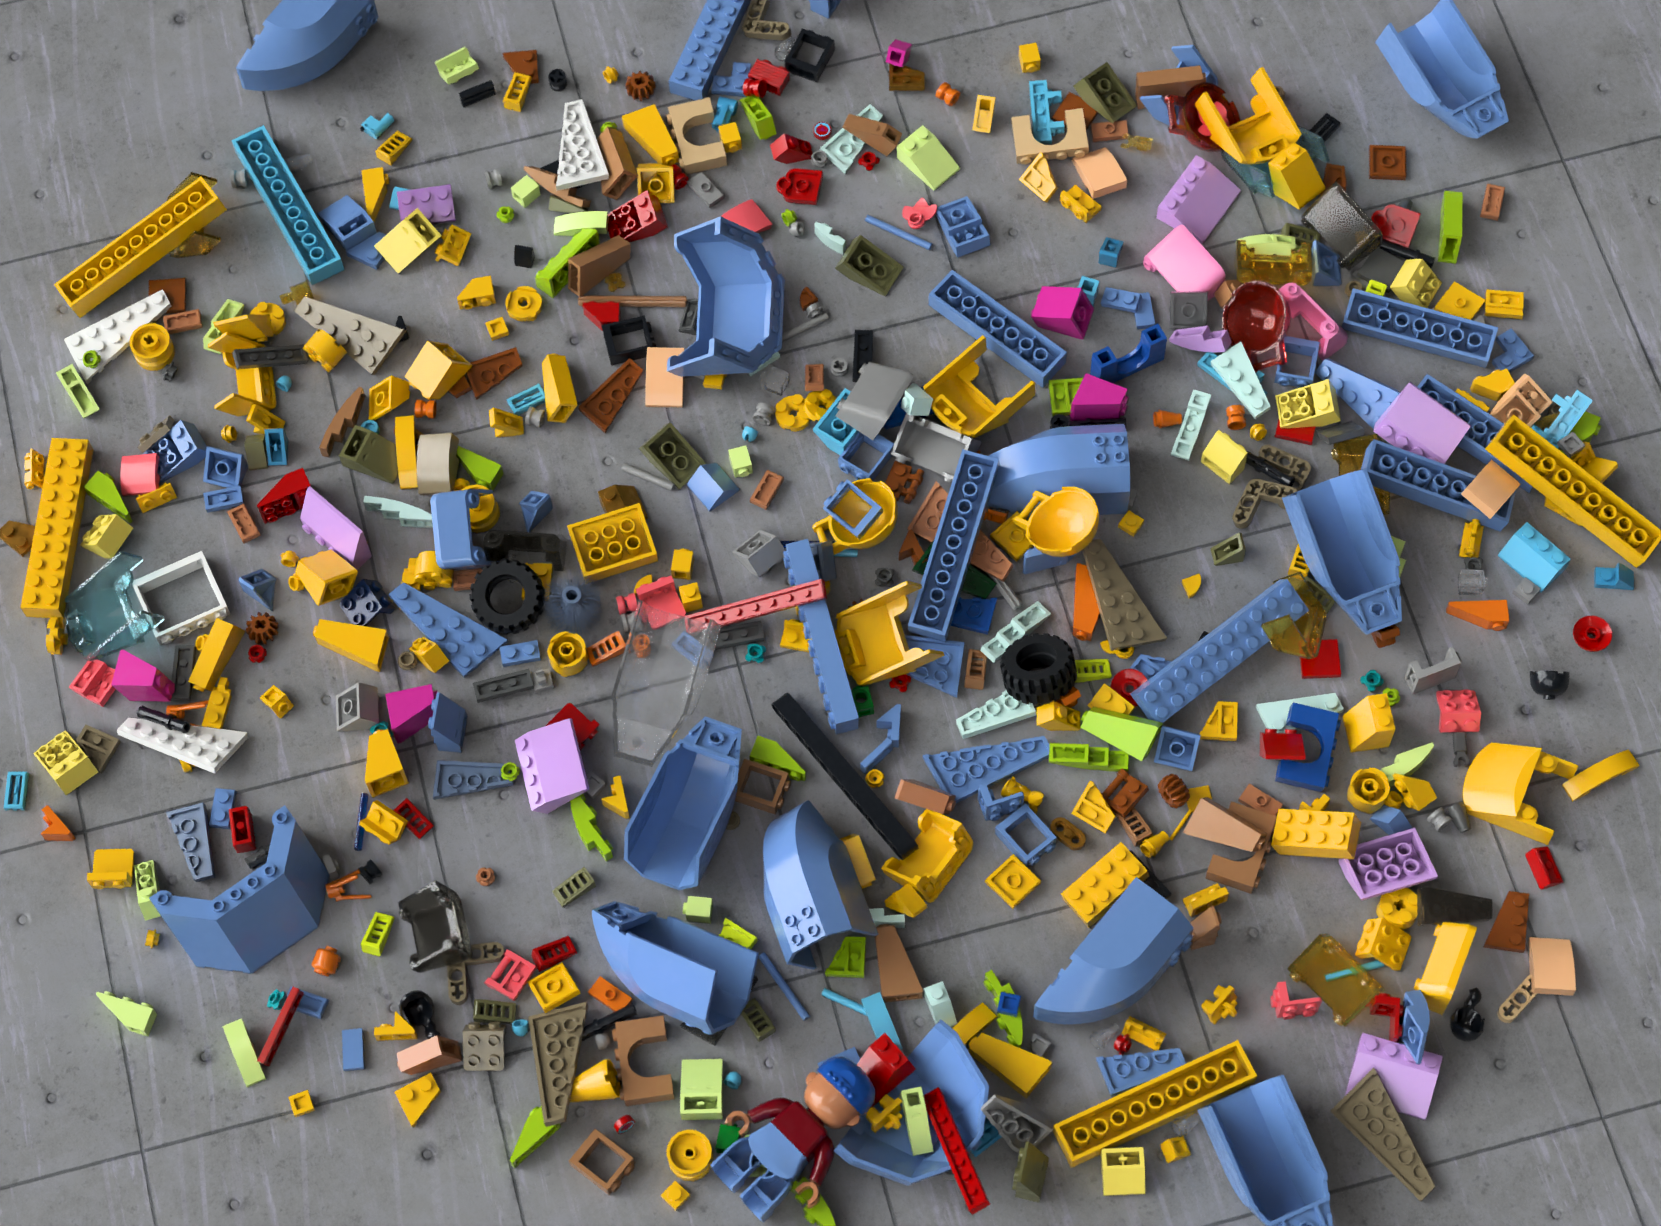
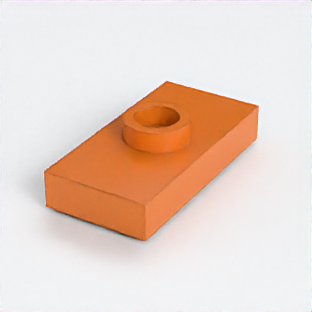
M601 976L588 991L589 995L614 1012L626 1007L633 1001L630 996Z

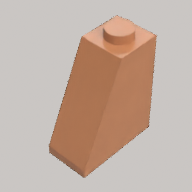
M901 779L895 798L941 814H950L956 805V801H954L956 795L914 779Z
M438 1035L396 1053L398 1068L402 1073L410 1075L463 1060L459 1042Z

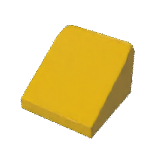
M1184 1136L1169 1138L1160 1144L1167 1163L1191 1155Z

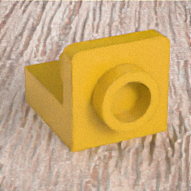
M274 685L260 697V700L273 710L279 718H282L294 707L286 694Z
M1323 794L1320 799L1317 797L1311 806L1302 801L1299 810L1324 811L1329 805L1330 798Z

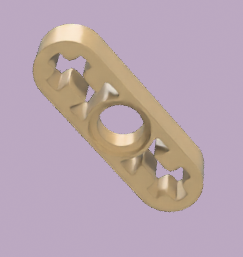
M1531 975L1516 988L1498 1009L1497 1015L1502 1022L1510 1023L1514 1021L1536 997L1537 993H1532V989L1530 992L1526 990L1530 985ZM1523 994L1526 1002L1518 1003L1515 1000V995ZM1513 1005L1515 1008L1511 1011L1510 1015L1504 1016V1010L1507 1011Z

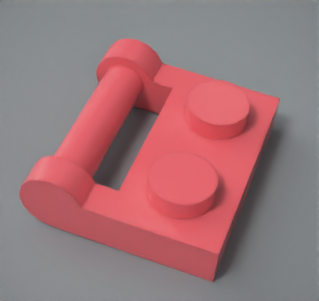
M507 949L503 954L504 958L484 983L491 989H495L515 1001L537 967ZM510 961H514L515 963L501 984L497 982Z

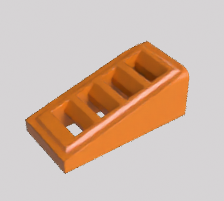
M619 631L586 648L592 667L628 652ZM616 641H617L618 644H619V646H617V647H616L615 644H614V642H616ZM607 645H610L612 650L609 651ZM601 648H603L605 654L603 655L600 651ZM596 651L598 655L597 659H595L592 652Z

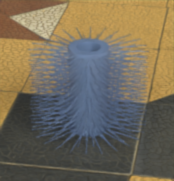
M574 576V586H572V577L571 586L569 579L568 583L564 579L566 582L561 585L559 584L561 588L559 589L555 586V591L552 589L550 597L544 599L552 604L547 605L546 603L544 605L551 611V614L548 611L546 615H549L552 621L555 620L557 626L561 623L560 627L562 628L566 624L565 628L570 632L574 625L575 633V622L577 631L578 627L582 630L581 627L586 624L585 619L591 623L594 619L592 618L593 614L595 613L596 615L602 612H599L600 610L594 611L595 607H600L599 605H601L595 599L597 600L601 597L595 595L589 582L587 586H583L586 581L580 584V581H577Z

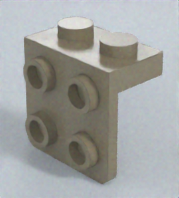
M470 1022L468 1025H465L463 1029V1063L466 1071H496L504 1069L506 1024L490 1022L489 1025H481L480 1022Z

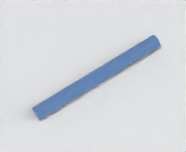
M866 216L865 221L927 250H930L932 247L930 242L875 217Z
M765 952L761 953L758 956L760 961L802 1020H807L810 1015Z

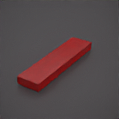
M292 987L257 1060L267 1067L270 1066L304 995L296 987Z

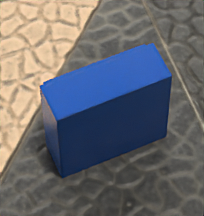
M1001 992L997 1013L1017 1017L1021 996Z

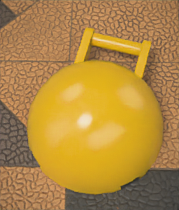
M871 478L851 482L884 510L860 540L830 515L813 524V531L817 533L820 542L828 541L824 531L830 529V533L837 541L832 544L834 555L847 548L868 549L874 547L891 534L897 522L898 505L892 490L884 482H874ZM850 489L832 511L855 528L872 507Z
M1062 487L1061 491L1052 493L1050 497L1035 491L1032 494L1033 498L1023 511L1013 519L1017 526L1026 530V537L1037 550L1053 557H1066L1079 553L1093 540L1098 529L1099 512L1095 500L1088 492L1077 487ZM1034 509V511H1033V513L1031 514L1029 520L1026 521L1025 519L1028 517V515H1029V514L1031 513V511Z

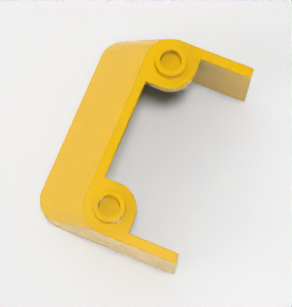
M225 332L208 344V348L222 352L224 363L233 369H236L232 354L234 350L266 347L261 343L229 332ZM272 367L236 369L238 394L232 393L214 406L216 410L235 416L248 415L253 404H257L267 411L275 408L276 395Z
M1442 922L1441 925L1437 924L1433 934L1437 938L1422 978H1417L1413 988L1414 990H1421L1430 1011L1443 1015L1449 1004L1476 933V926L1452 922Z

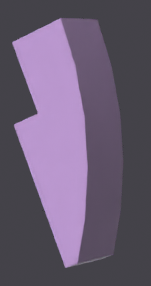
M1209 326L1178 329L1169 338V341L1173 344L1201 352H1226L1232 343L1228 330L1211 332Z

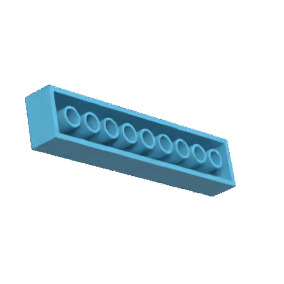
M264 125L231 140L237 156L311 285L345 270L338 252Z

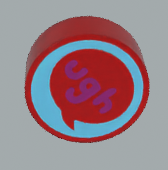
M826 122L817 123L813 128L815 138L818 140L828 139L831 136V126Z
M625 1115L615 1122L614 1128L618 1134H622L632 1128L635 1121L631 1115Z

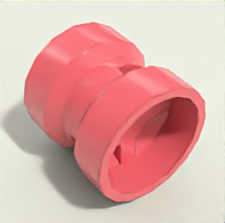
M635 593L628 594L626 597H616L620 615L626 614L628 611H638Z

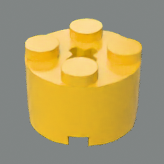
M320 329L313 334L303 347V350L309 354L308 357L315 363L319 361L322 364V368L327 372L333 370L347 353L341 344L338 347V344L335 342L336 340Z
M424 551L419 553L416 558L414 581L424 585L423 588L426 590H434L435 587L450 588L452 586L454 569H441L437 565L435 551Z
M564 631L551 638L547 653L554 671L563 677L578 674L587 666V649L580 635Z
M1376 768L1358 770L1352 776L1348 787V801L1355 809L1367 814H1372L1379 810L1385 804L1390 792L1387 776Z
M1409 888L1383 894L1376 909L1378 918L1383 917L1401 930L1410 928L1420 911L1419 896Z

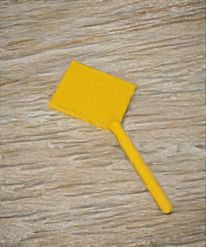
M1209 785L1189 788L1188 812L1170 836V840L1175 838L1188 817L1195 811L1201 798L1208 797L1212 799Z

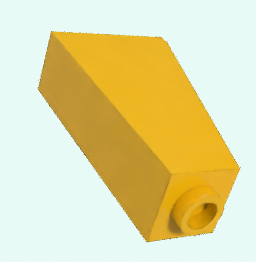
M655 104L622 116L624 129L658 164L672 166L678 162V151Z
M555 353L547 354L542 362L547 421L565 423L577 407L567 360L562 355Z
M216 618L188 682L194 684V689L202 692L205 689L212 691L244 636L245 630Z
M319 619L318 625H315L313 636L319 645L374 671H381L389 640L387 630Z
M981 1033L978 1037L974 1036L968 1044L970 1046L969 1053L972 1057L1026 1099L1052 1068L1050 1060L984 1033Z

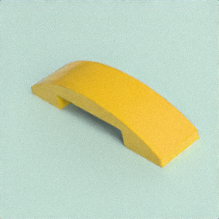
M414 415L395 417L396 453L401 490L418 488Z
M1628 749L1583 770L1563 783L1562 787L1573 802L1590 793L1592 789L1621 774L1623 776L1640 765Z
M982 1002L952 1029L958 1033L966 1046L974 1036L988 1027L997 1016Z

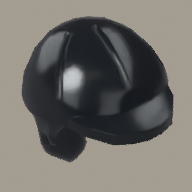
M1478 988L1469 989L1470 994L1464 1002V1007L1456 1009L1450 1017V1029L1453 1035L1462 1041L1476 1040L1484 1031L1485 1018L1481 1019V1015L1474 1010V1007L1481 1000V992Z
M420 990L405 994L399 1003L401 1017L413 1025L424 1026L427 1039L436 1035L440 1036L431 1019L434 1013L431 997Z

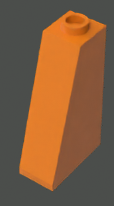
M1077 563L1073 636L1081 641H1091L1100 618V611L1087 565Z

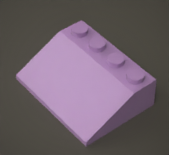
M1196 155L1158 206L1156 218L1173 228L1181 224L1184 225L1203 244L1241 190L1212 163Z
M1409 381L1375 423L1373 432L1395 447L1444 464L1471 425Z
M309 486L300 516L303 530L309 535L312 533L315 536V540L321 546L326 545L328 550L332 549L358 570L372 557L363 531Z
M571 718L529 731L515 740L531 811L548 814L589 790Z
M1415 828L1357 844L1354 859L1339 858V864L1345 878L1361 901L1438 878Z
M1362 1033L1358 1042L1345 1096L1375 1068L1396 1111L1426 1120L1443 1056L1424 1051L1422 1062L1417 1065L1405 1045Z

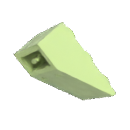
M723 1059L682 1060L680 1115L682 1120L723 1119Z

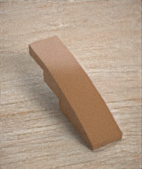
M524 166V170L552 194L579 207H590L591 200L576 196L577 188L575 187L557 191V174L534 166Z
M358 387L345 401L331 421L319 447L322 456L330 457L334 443H342L347 427L354 428L365 399L362 387Z

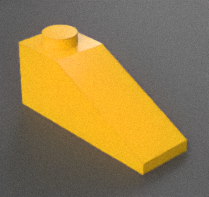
M383 167L361 170L366 210L374 223L387 194V184H390L388 173H384Z

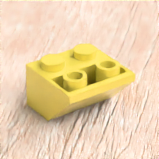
M1410 259L1404 262L1390 289L1399 300L1428 308L1442 282L1423 259Z
M1218 430L1203 451L1201 462L1230 485L1244 470L1248 452L1242 445L1236 444L1228 434Z
M117 514L100 515L93 521L91 530L83 535V541L80 546L103 558H113L133 530V527Z
M1143 1147L1101 1149L1103 1196L1145 1194Z

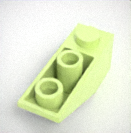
M151 860L134 865L138 904L146 921L160 917L161 915L149 899L160 891L154 861Z
M108 991L96 993L104 1005L129 1031L149 1036L157 1016L152 1005L144 1002L140 1005L134 1003V1000L128 997L120 999Z
M922 1088L902 1090L900 1099L902 1100L901 1105L912 1154L916 1156L933 1152Z

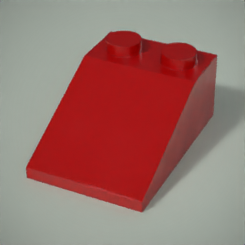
M1265 729V732H1260V756L1265 759L1306 760L1302 734L1297 733L1296 729H1285V733H1277V729Z
M886 1033L868 1047L857 1063V1066L866 1073L875 1088V1100L871 1108L916 1070Z

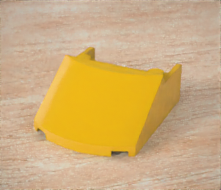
M1264 67L1259 68L1250 79L1258 93L1250 102L1251 108L1255 113L1254 116L1227 127L1207 91L1195 103V107L1211 133L1210 139L1242 164H1261L1272 161L1289 146L1296 143L1302 134Z
M984 335L923 386L924 391L933 398L931 409L935 415L954 431L973 438L1008 423L1009 418L1035 396V382L1030 381L1012 398L1006 397L995 405L971 383L980 372L979 366L974 361L987 350L986 337Z
M905 581L836 614V619L838 620L835 636L844 668L858 685L865 686L914 672L916 668L944 656L942 651L928 649L924 651L921 648L909 650L898 615L908 609L909 601L907 595L921 589V584Z
M1491 742L1477 754L1467 771L1462 789L1463 805L1466 806L1467 814L1548 845L1554 830L1536 824L1538 818L1537 810L1531 805L1522 802L1534 770L1546 774L1553 773L1566 779H1571L1574 777L1578 765L1542 752V748Z

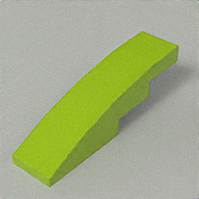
M1050 743L1049 763L1101 771L1119 772L1120 769L1128 772L1129 754L1124 751H1111L1109 747H1089V744Z

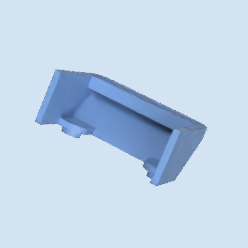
M1194 45L1172 46L1171 50L1180 61L1177 68L1201 65L1202 73L1205 72L1206 75L1203 91L1168 102L1162 95L1141 96L1140 100L1154 119L1177 130L1190 131L1199 118L1198 110L1195 107L1196 101L1206 91L1211 98L1218 87V79Z
M468 489L432 495L430 504L437 565L441 569L483 568L485 565L488 567L493 562L486 561L484 550L481 547L473 546L469 509L476 508L479 505L480 496L493 494V490Z

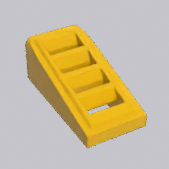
M514 73L503 99L506 109L521 112L531 83V76Z
M397 130L375 151L377 158L392 166L410 144L412 138ZM398 137L404 139V141L398 140Z
M1298 544L1288 575L1303 579L1308 576L1309 568L1306 563L1297 561V559L1305 561L1303 556L1298 555L1299 553L1302 554ZM1295 564L1305 567L1306 569L1296 567Z

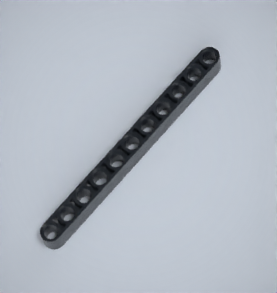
M785 693L774 701L771 705L776 714L901 860H904L916 851L918 845L794 698L789 693Z

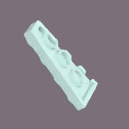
M871 104L857 115L879 122L883 117ZM842 128L820 150L824 151L828 159L846 174L866 143Z
M1241 341L1211 361L1212 367L1254 419L1270 410L1271 406Z
M1005 690L996 699H990L984 706L975 708L956 719V725L962 739H966L1036 716V710L1032 703L1028 705L1022 703L1021 700L1017 701Z
M1336 693L1256 704V709L1267 729H1277V733H1285V729L1300 730L1286 726L1289 707L1293 702L1339 714L1344 711Z

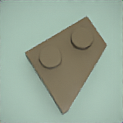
M169 415L165 420L160 421L154 426L150 434L146 433L139 439L138 449L144 453L171 430L175 420Z
M86 724L76 739L78 745L101 774L120 744L118 738Z

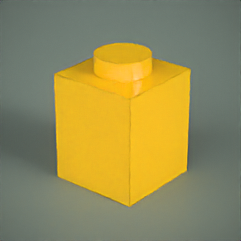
M1037 43L1019 45V59L1023 73H1032L1040 70L1041 59Z
M736 122L718 126L720 140L723 143L725 153L736 152L742 149L741 137Z
M684 548L674 549L671 565L672 578L691 580L694 564L693 551Z
M697 582L679 586L681 602L686 613L703 608Z

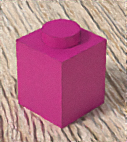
M895 39L889 45L886 62L903 67L909 60L912 44Z

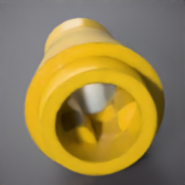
M1161 831L1143 840L1140 845L1142 853L1148 858L1155 857L1166 842L1169 841V836L1166 832Z

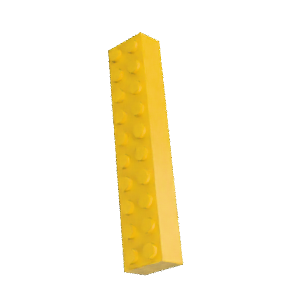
M199 177L55 283L54 286L77 316L81 318L227 209L205 180Z
M1514 414L1505 422L1485 448V450L1637 568L1644 563L1661 541V530Z
M51 438L20 607L26 617L50 618L64 617L86 496L84 486L89 479L94 451L88 439Z
M1236 1040L1054 1124L1053 1133L1072 1168L1100 1155L1101 1149L1118 1147L1255 1083L1257 1074L1241 1044Z

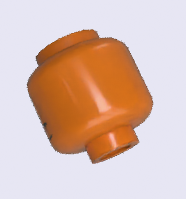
M326 946L325 949H317L311 964L315 968L314 972L329 977L330 974H335L341 961L340 955L336 954L337 949Z

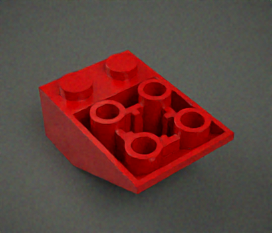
M648 190L608 213L610 239L619 235L630 243L654 236L668 227L659 198Z
M303 468L285 474L257 504L264 524L275 522L278 518L292 515L303 508L307 488L311 487Z

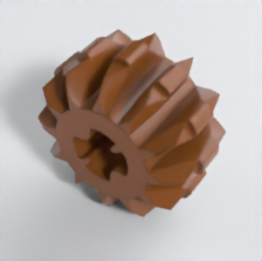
M639 70L638 74L632 72V76L627 77L625 87L629 96H632L634 100L639 98L642 101L644 97L649 99V95L654 94L656 84L652 75H649L647 71L642 74Z
M258 612L257 617L251 615L252 621H246V633L251 641L255 640L256 644L263 641L266 645L268 639L273 641V636L278 635L276 629L279 628V625L274 616H270L267 612L262 616Z
M1176 774L1165 776L1158 784L1159 793L1172 808L1183 806L1190 798L1189 789Z

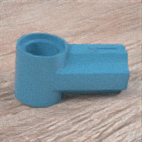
M719 97L716 108L717 112L712 123V128L719 132L718 126L729 124L732 116H735L738 100Z

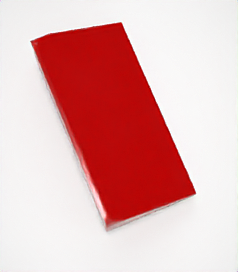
M1548 846L1533 848L1525 854L1540 889H1546L1563 883V879Z

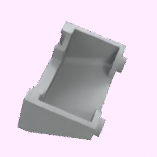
M869 361L868 364L864 363L858 371L861 373L860 378L846 400L842 398L836 408L839 411L835 416L871 440H874L891 416L914 375L908 371Z
M906 413L890 454L896 456L895 460L904 464H906V461L915 463L945 477V481L952 483L962 449L977 453L982 441L958 433L953 429L923 417L912 416Z

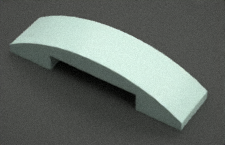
M1193 389L1171 456L1189 461L1209 405L1211 394Z

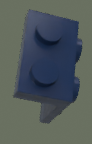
M362 579L340 601V607L352 624L367 626L379 613L391 614L395 610L391 598L385 594L382 585L377 580Z

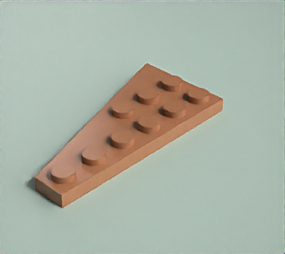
M937 481L907 528L908 531L912 529L915 535L930 543L935 539L948 497V493ZM980 530L970 564L1004 582L1012 570L1013 564Z

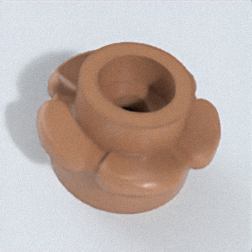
M483 867L476 874V881L482 886H489L495 880L494 871L491 868L486 869Z

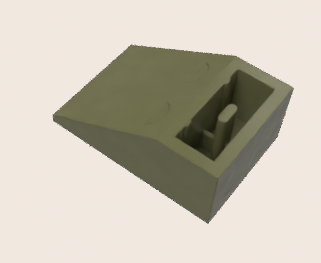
M355 425L339 454L342 466L393 484L398 476L396 444L369 429Z
M1027 1141L1025 1148L1020 1147L1012 1190H1016L1015 1197L1040 1202L1049 1157Z

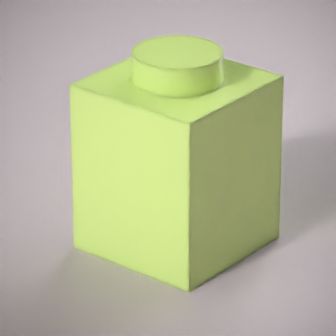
M526 175L511 187L512 196L526 208L541 195L540 185Z
M746 445L728 450L734 477H746L753 473Z
M688 896L687 902L683 904V914H686L687 921L711 923L712 898Z

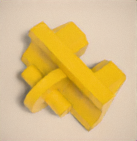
M1218 985L1213 992L1217 1000L1213 1003L1207 999L1201 1005L1202 1010L1208 1015L1210 1022L1216 1024L1221 1017L1225 1019L1228 1015L1232 1017L1237 1015L1235 1009L1238 1004L1236 1002L1237 996L1232 986L1229 985L1225 988Z
M886 1094L879 1101V1105L884 1109L881 1113L874 1107L866 1113V1118L871 1123V1130L874 1133H877L883 1126L886 1130H889L891 1127L898 1130L901 1127L899 1120L903 1116L899 1112L902 1109L900 1106L902 1100L899 1097L894 1100Z

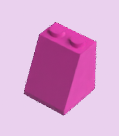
M1042 286L1031 317L1039 328L1084 339L1094 307L1082 288Z
M1085 373L1071 403L1070 420L1078 421L1086 420V418H1090V420L1120 418L1121 415L1125 416L1129 400L1127 388Z
M120 650L111 685L129 701L171 702L175 684L156 667L125 650Z
M432 684L385 694L391 728L397 744L402 743L428 725L429 717L433 716L431 709L432 700L436 699L438 692L433 690Z

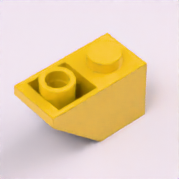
M491 276L473 278L457 297L460 309H472L473 307L496 304Z
M1508 369L1495 370L1490 375L1476 377L1472 382L1470 390L1472 393L1497 402L1515 382Z
M425 637L416 639L409 648L410 652L414 653L417 659L433 673H436L449 662L440 647Z
M1055 701L1036 707L1037 726L1050 731L1080 730V711Z
M1397 773L1392 775L1395 780L1394 785L1404 797L1403 802L1408 808L1420 811L1437 799L1428 781Z

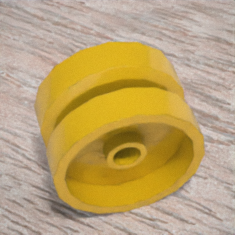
M147 323L133 331L129 345L137 363L142 368L149 371H158L163 369L166 364L169 365L175 356V348L168 331L163 326L156 323Z
M478 484L469 485L462 489L489 490L487 487ZM493 494L480 496L479 505L476 508L469 509L471 532H486L498 522L500 507Z
M688 1129L680 1131L671 1138L667 1145L666 1155L671 1171L676 1177L684 1181H695L702 1179L709 1173L710 1165L713 1163V1152L709 1140L703 1133Z

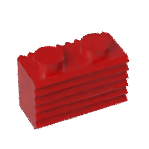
M757 59L748 73V79H754L755 81L758 79L764 80L767 84V91L780 96L790 80V74L785 67H777L768 60L762 61Z
M247 806L229 809L233 846L237 853L256 850L252 821L253 815Z

